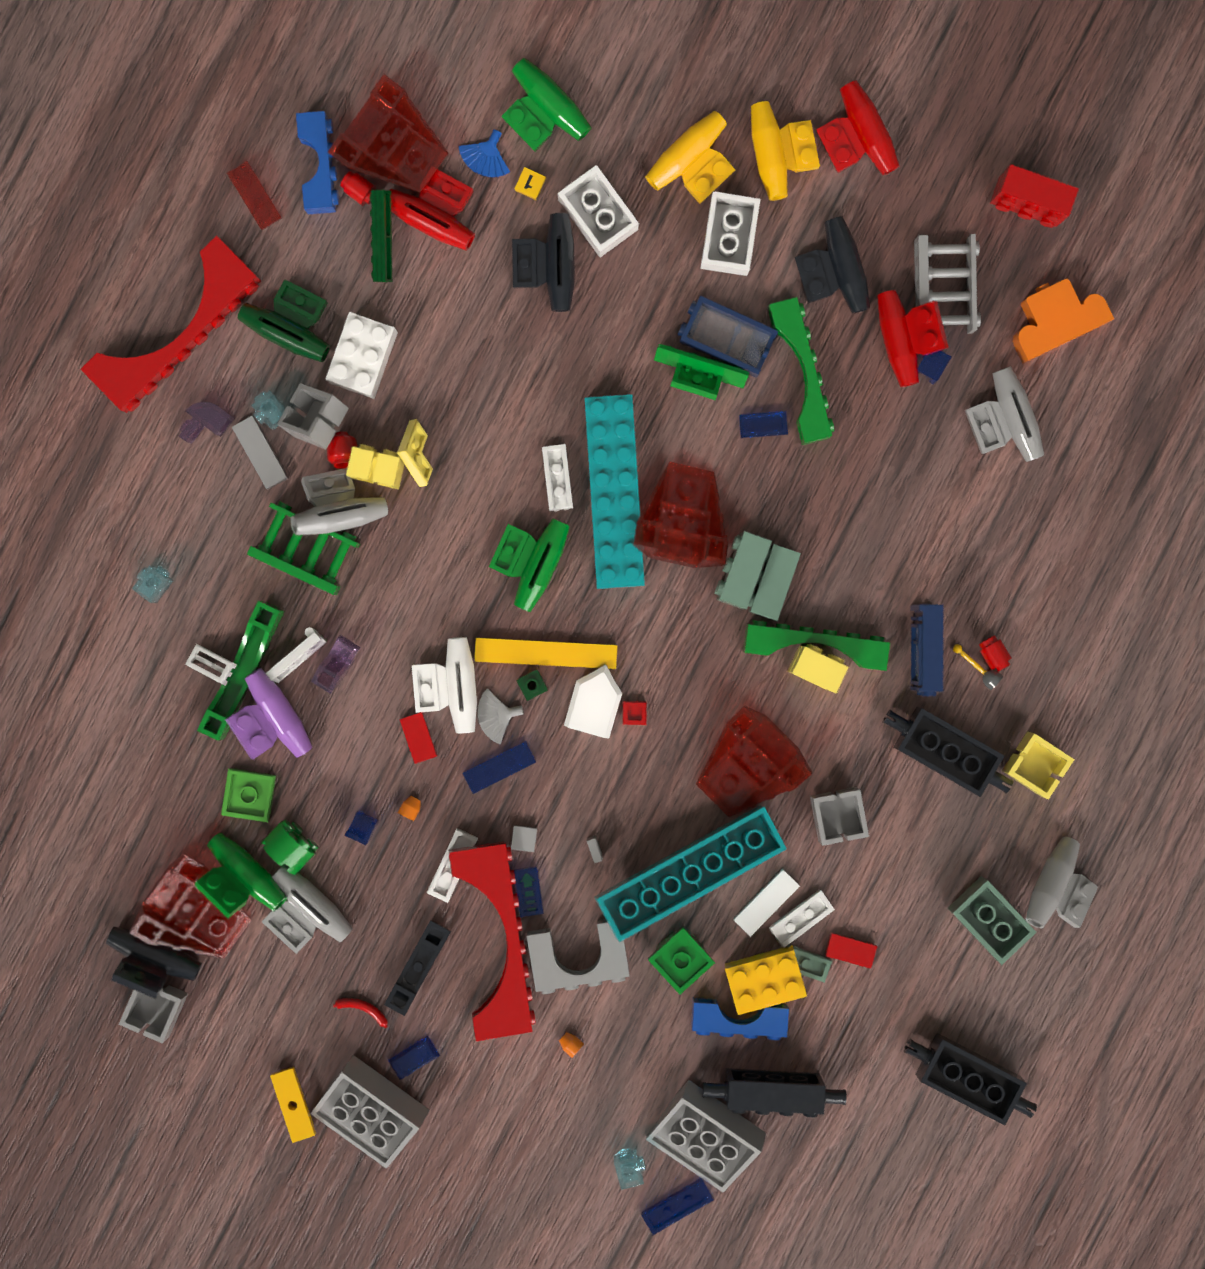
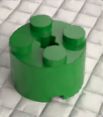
M284 820L263 839L261 844H265L264 850L277 864L289 866L290 868L287 871L296 875L316 854V850L319 847L312 839H306L301 834L303 829L297 823H289L287 820Z

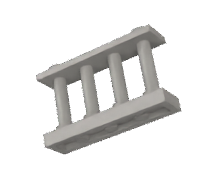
M971 234L966 239V244L932 245L931 242H928V235H918L914 240L915 307L932 301H967V315L941 316L943 325H967V334L974 333L981 324V315L977 313L976 256L979 255L980 245L979 241H976V234ZM932 254H966V268H932V266H929L928 257H931ZM932 278H967V291L933 292L929 290V280H932Z

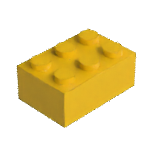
M793 945L725 963V971L738 1015L807 997Z

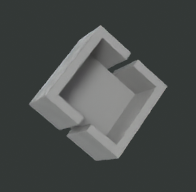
M300 383L290 402L306 414L305 418L287 406L277 425L295 438L327 449L336 433L334 427H339L349 408L333 395Z
M853 787L835 791L836 796L832 792L810 796L818 842L822 846L843 842L841 833H843L844 838L848 841L869 837L860 789Z
M168 985L166 988L162 987L157 998L154 999L133 990L119 1025L139 1033L148 1023L150 1026L144 1031L143 1035L163 1044L171 1035L188 993Z

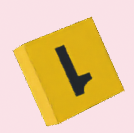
M524 167L514 189L525 196L537 200L546 177Z

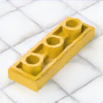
M294 1066L272 1073L270 1077L292 1143L315 1136L316 1131ZM290 1101L296 1102L297 1106H292Z

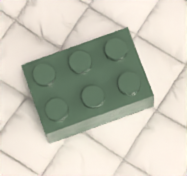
M745 531L735 536L731 545L734 553L732 558L726 559L722 570L726 573L724 580L718 581L714 594L718 595L716 600L740 609H747L772 541Z
M982 876L947 908L1001 965L1037 933L996 888Z

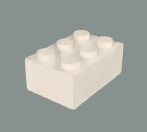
M597 165L558 193V201L599 257H602L638 230L639 223Z
M719 192L712 193L700 269L748 275L760 199Z
M349 312L325 380L330 384L375 399L398 333L396 329Z

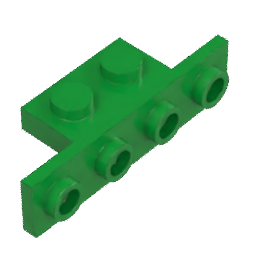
M658 344L654 361L676 367L671 387L712 400H716L721 382L744 389L749 375L748 371L742 370L739 367H732L717 360H710L691 352L688 353L675 349L669 345Z

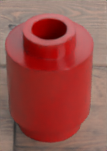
M349 171L340 184V187L344 189L343 192L360 205L371 204V190H376V186L358 172Z
M996 635L978 644L981 648L980 652L991 670L996 668L997 671H1001L1010 665L1009 660L1012 657L1001 639H997Z

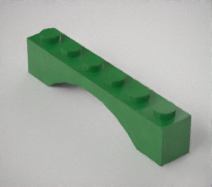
M796 297L769 304L767 310L771 326L778 331L777 335L791 347L803 372L805 384L804 402L796 422L801 444L806 445L832 437V432L835 429L832 418L827 416L826 409H829L827 397L821 393L820 386H823L820 372H816L814 363H817L816 353L809 346L808 340H811V333L809 327L804 326L802 317H805L803 303H799Z
M265 601L257 602L233 661L237 666L235 669L232 668V675L227 677L226 681L228 682L226 686L221 685L206 710L198 727V732L217 741L226 738L230 726L225 719L239 710L249 689L245 677L259 668L283 617L284 610Z
M753 620L752 625L746 624L744 653L769 656L789 645L819 643L841 651L860 668L887 671L890 643L884 642V637L870 635V640L860 639L861 634L848 632L846 637L837 636V631L823 629V634L813 633L814 628L800 626L799 631L790 630V625L776 623V628L766 627L767 622Z

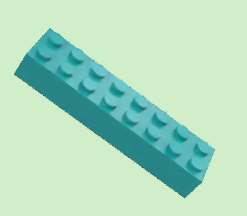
M632 394L585 397L597 589L645 586Z
M757 806L594 896L615 938L621 942L783 852L787 848L766 808Z

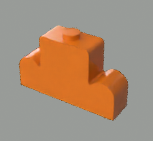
M1064 279L1052 286L1046 283L1035 289L1037 293L1021 302V307L1030 325L1023 327L1015 333L1013 344L1023 364L1114 320V317L1106 300L1101 295L1092 294L1079 301L1069 279Z

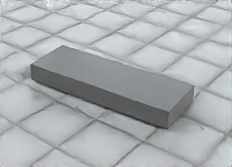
M250 416L232 427L267 490L288 479L254 416Z

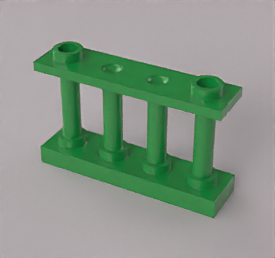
M279 501L278 505L270 503L269 507L277 510V513L262 545L259 544L258 548L250 546L247 555L332 595H337L340 586L335 584L337 581L335 577L350 545L356 548L360 547V543L355 542L357 537L345 531L342 535L336 532L319 534L305 565L302 564L300 568L292 564L294 561L292 557L303 535H295L293 532L284 554H281L279 558L271 554L272 549L270 548L285 516L291 517L296 514L291 512V506ZM330 535L342 542L327 574H324L321 578L314 574L315 570L313 568Z

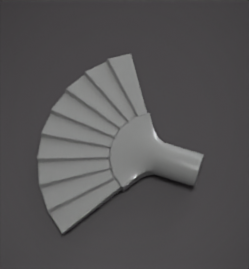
M487 688L479 700L478 720L487 737L501 745L511 717L523 715L524 710L522 705L508 708Z

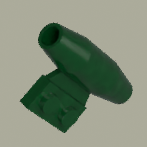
M284 279L274 298V311L249 303H244L240 308L237 319L262 338L296 355L319 362H324L329 354L330 345L309 330L310 327L319 321L328 302L325 299Z

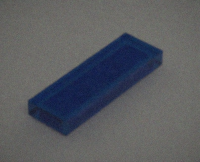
M525 741L463 772V775L474 794L536 763V760Z
M700 1178L642 1211L641 1216L652 1235H655L714 1201V1197L704 1180Z

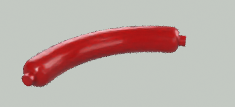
M345 998L336 1000L333 1004V1007L337 1009L356 1008L370 1014L381 1027H388V1020L383 1013L366 1001Z

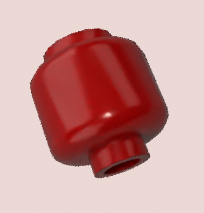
M336 432L327 447V460L335 468H348L352 447L358 448L357 440L348 435L347 432Z

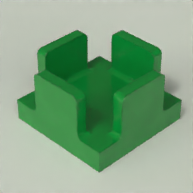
M683 926L676 933L672 931L656 946V951L648 957V961L679 995L715 964V961L709 956L703 945Z

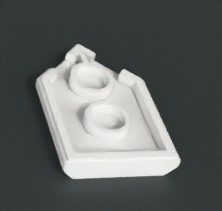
M607 665L576 681L564 726L603 738L610 737L622 692L613 679Z

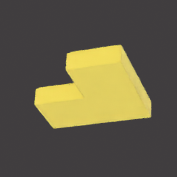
M414 419L409 420L397 454L419 487L427 486L433 468L422 453L428 435L419 421Z

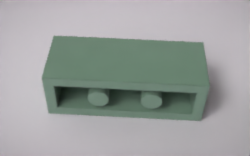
M775 544L771 545L764 561L763 571L760 572L756 583L758 584L756 591L751 596L748 612L778 621L801 553Z

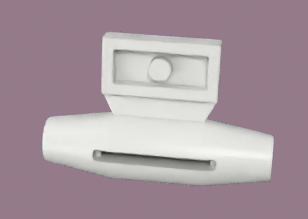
M467 637L448 638L446 667L437 663L412 665L416 712L440 711L449 705L456 733L474 732L477 695L474 663Z

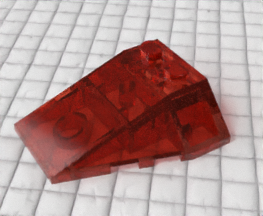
M383 74L370 92V98L344 134L341 133L328 151L331 156L347 168L421 193L448 155V152L423 119L422 114L414 106L406 91L385 74Z
M669 461L636 523L633 546L651 559L687 567L725 566L729 542L724 531V517L720 511V497L715 473Z
M744 705L728 720L696 785L728 817H731L765 800L769 801L784 792L795 790L813 772L800 749L765 714Z
M184 853L168 866L146 897L129 932L150 945L158 946L159 944L172 947L175 950L185 949L195 951L196 954L225 959L251 922V918L242 908L230 918H227L195 887V883L210 870L204 864Z

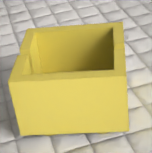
M360 444L359 448L352 447L346 475L355 480L372 484L377 482L378 485L399 490L405 464L396 452L383 450V454L377 453L374 447Z
M807 644L806 647L799 646L788 672L830 692L837 693L849 668L843 665L845 660L830 654L826 657L822 655V649L811 644Z
M1027 732L1016 748L1019 754H1012L1002 772L1039 796L1049 799L1060 783L1057 779L1050 777L1051 774L1063 777L1075 759L1035 733Z

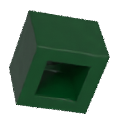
M538 669L516 680L527 701L549 690ZM528 682H536V689L530 690L528 688Z

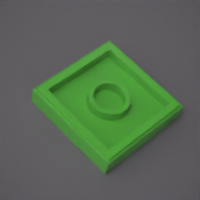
M228 768L221 815L269 822L276 775Z

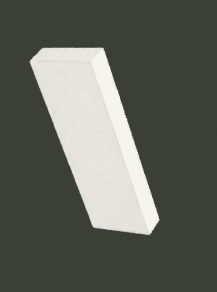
M458 828L456 829L427 891L428 894L447 903L449 902L459 878L452 876L448 850L473 847L478 840L477 837Z
M781 869L733 920L751 937L800 885Z

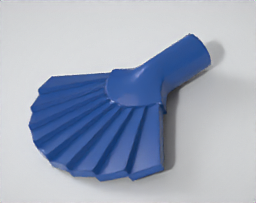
M493 129L488 141L459 146L463 161L472 171L485 177H500L510 173L497 149V143L502 135L501 132Z

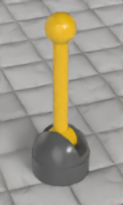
M955 644L953 646L955 653L962 655L983 674V683L989 690H992L1001 681L1003 676L998 671H986L962 650L961 645Z

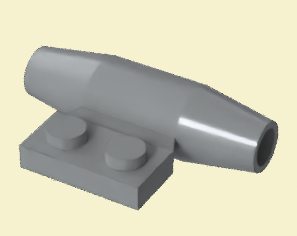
M1010 366L992 373L998 402L986 401L965 410L981 454L1005 446L1012 438L1026 462L1044 456L1038 423L1027 394Z
M348 468L302 477L301 483L308 502L312 503L315 507L291 516L292 530L295 535L327 534L363 526L388 515L386 500L383 497L354 498L355 486L352 478L346 475Z
M1066 836L1062 837L1045 862L1032 891L1025 919L1027 923L1034 927L1044 928L1055 910L1058 912L1059 917L1074 928H1080L1098 886L1082 874H1073L1080 848V843L1075 839Z
M283 864L272 878L287 896V901L276 911H271L262 920V923L296 954L313 937L316 927L338 942H342L353 928L340 910L308 879L299 873L296 875L287 871L289 867Z

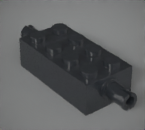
M916 707L908 720L892 710L886 713L894 721L884 717L882 723L900 732V736L893 747L896 750L979 797L982 796L988 784L995 786L1004 793L1009 792L1010 788L1003 785L1002 782L1012 786L1014 781L996 771L1004 758V755L922 708Z
M939 1033L935 1035L928 1048L912 1039L907 1041L909 1046L905 1045L904 1053L922 1061L915 1074L920 1082L1003 1125H1006L1014 1109L1027 1115L1029 1118L1034 1116L1031 1110L1036 1112L1037 1104L1021 1097L1027 1083L1018 1074Z
M726 1068L724 1084L703 1082L702 1089L703 1098H724L728 1110H732L733 1113L737 1114L755 1111V1113L760 1115L779 1112L783 1116H793L794 1113H801L806 1117L814 1118L818 1114L824 1115L825 1104L846 1105L847 1100L846 1089H826L820 1073Z

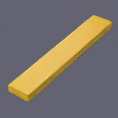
M476 638L474 662L600 668L607 665L608 669H616L617 645Z

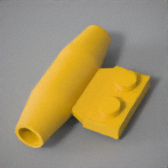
M762 101L751 106V134L758 171L770 201L786 198L788 196L787 169L796 173L817 170L820 167L811 120L788 123L782 129H779L770 102Z
M713 111L689 127L662 153L645 176L647 182L658 191L682 175L684 187L699 204L702 203L735 171L733 166L720 152L710 149L727 125L724 118L717 111Z

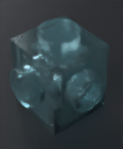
M270 390L267 393L263 391L254 398L255 403L251 406L255 412L252 414L260 424L265 422L269 428L275 430L286 408Z
M159 565L157 568L155 566H148V568L144 567L136 577L138 581L132 589L150 603H157L174 580L168 577L170 573Z
M627 1148L618 1151L614 1155V1165L621 1190L644 1184L642 1171L646 1170L643 1156L638 1157L636 1149L631 1150Z

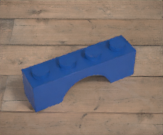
M325 111L296 113L299 140L302 144L313 148L319 156V167L315 176L302 185L304 210L308 215L336 212V205H339L338 190H334V181H337L336 166H332V157H335L334 143H330V134L333 133L332 119H328Z
M693 997L691 1028L692 1031H696V1034L704 1036L710 1035V1032L720 1033V1036L723 1037L743 1034V1037L755 1039L759 1035L767 1036V1039L781 1040V1037H787L789 1008L787 1004L781 1003L759 1009L749 1018L734 1019L727 1016L720 1009L716 999Z

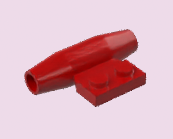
M854 80L840 89V93L848 118H836L816 129V132L837 173L858 163L866 153L882 176L886 175L900 166L892 139L874 103L858 81Z
M431 166L420 185L419 197L392 188L389 190L391 191V212L406 224L439 242L466 251L470 248L475 238V233L454 218V216L463 211L474 192L473 188Z
M896 290L880 293L877 295L879 324L889 363L901 388L919 383L917 354L928 355L949 348L937 301H932L914 307L906 314Z

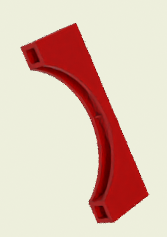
M217 235L200 251L204 268L203 294L194 318L180 336L167 346L143 356L119 358L96 353L80 369L119 410L125 413L134 411L140 405V400L145 395H150L158 387L157 383L162 378L165 379L174 372L175 369L173 367L179 361H185L191 355V350L196 345L199 346L207 340V334L213 328L217 329L225 322L224 317L229 312H235L242 305L241 301L247 295L250 296L258 290V284L261 280Z
M502 841L448 850L452 876L470 883L486 895L498 911L506 934L507 950L502 976L489 998L472 1012L475 1040L477 1042L532 1032V1025L536 1024L534 1010H529L528 1001H532L531 987H526L525 978L529 977L527 963L523 964L522 955L526 954L524 940H519L518 931H522L521 917H516L515 908L519 907L517 893L513 894L512 884H516L514 870H509L508 861H512L511 847H506V843Z

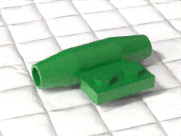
M526 58L521 59L514 66L512 73L528 96L517 99L501 117L535 152L552 136L555 124L577 141L582 140L589 133L592 127L580 109L548 74Z
M552 518L538 541L530 533L513 525H507L489 567L509 577H521L514 600L515 606L531 612L547 589L563 554L570 528L569 525Z
M222 833L216 834L209 841L207 847L222 867L212 868L196 881L195 887L227 918H230L246 904L249 895L272 911H276L285 903L287 896L274 881L271 874L243 847Z

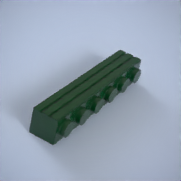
M371 190L370 216L372 218V225L370 231L372 233L371 262L373 264L371 277L373 282H393L391 191Z

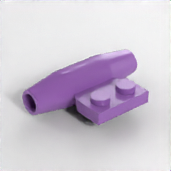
M261 668L246 676V683L256 705L245 706L225 720L249 757L255 759L273 746L277 737L296 758L311 750L312 745L304 726L281 689L269 679Z

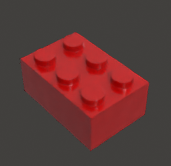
M1010 164L999 176L990 204L996 205L995 208L1000 211L1009 212L1010 210L1018 213L1020 218L1026 220L1033 218L1040 221L1041 225L1053 228L1069 217L1079 188Z

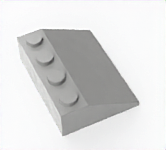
M353 1055L310 1114L387 1169L419 1130L430 1110Z
M688 1080L675 1095L646 1137V1140L718 1190L724 1192L761 1153L767 1133L741 1115L728 1110L727 1106L716 1098H703L702 1089Z

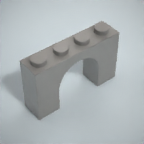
M606 919L597 920L601 945L599 958L587 969L571 970L564 967L555 955L551 928L528 931L527 941L536 992L541 991L542 994L554 993L555 989L565 987V990H574L582 984H588V986L592 987L601 985L602 981L611 980L612 983L625 981V977H630L624 940L619 942L615 938Z

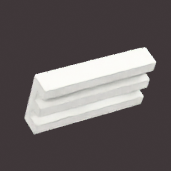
M198 644L195 645L185 664L225 686L228 682L226 681L227 677L232 675V668L235 669L237 664ZM201 651L226 664L225 669L197 655L198 652ZM196 659L221 672V676L218 677L193 663Z

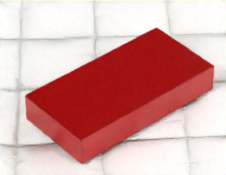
M423 712L399 719L414 764L438 756Z
M831 932L825 956L871 969L877 945Z

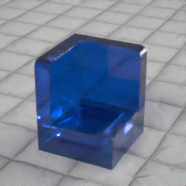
M943 351L923 355V359L917 368L918 372L930 378L929 382L931 384H935L939 380L951 359V356Z
M357 811L345 836L367 845L379 820Z

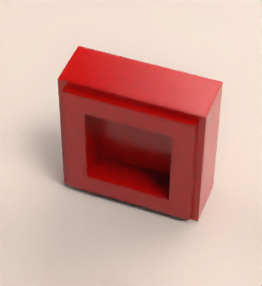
M623 701V725H646L647 701Z

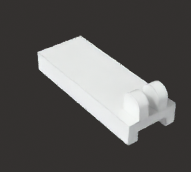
M566 445L542 447L549 511L569 510L573 508Z
M311 627L306 628L305 635L308 638L266 673L269 679L277 683L283 680L326 643L322 635Z
M818 890L772 924L769 929L781 946L785 948L835 909L823 892Z

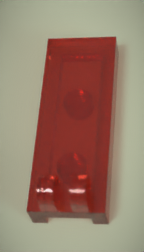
M248 161L227 172V175L262 231L282 219Z

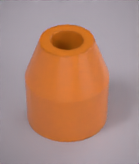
M409 796L402 803L397 813L414 821L420 811L421 801L413 796Z
M568 1032L559 1040L562 1049L571 1058L584 1045L577 1036Z

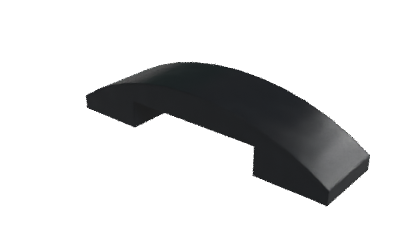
M430 920L384 1003L385 1006L403 1016L406 1015L451 933L450 930Z

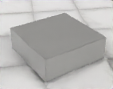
M514 825L511 849L534 852L537 828Z
M596 836L588 837L587 844L594 863L602 861L603 854Z

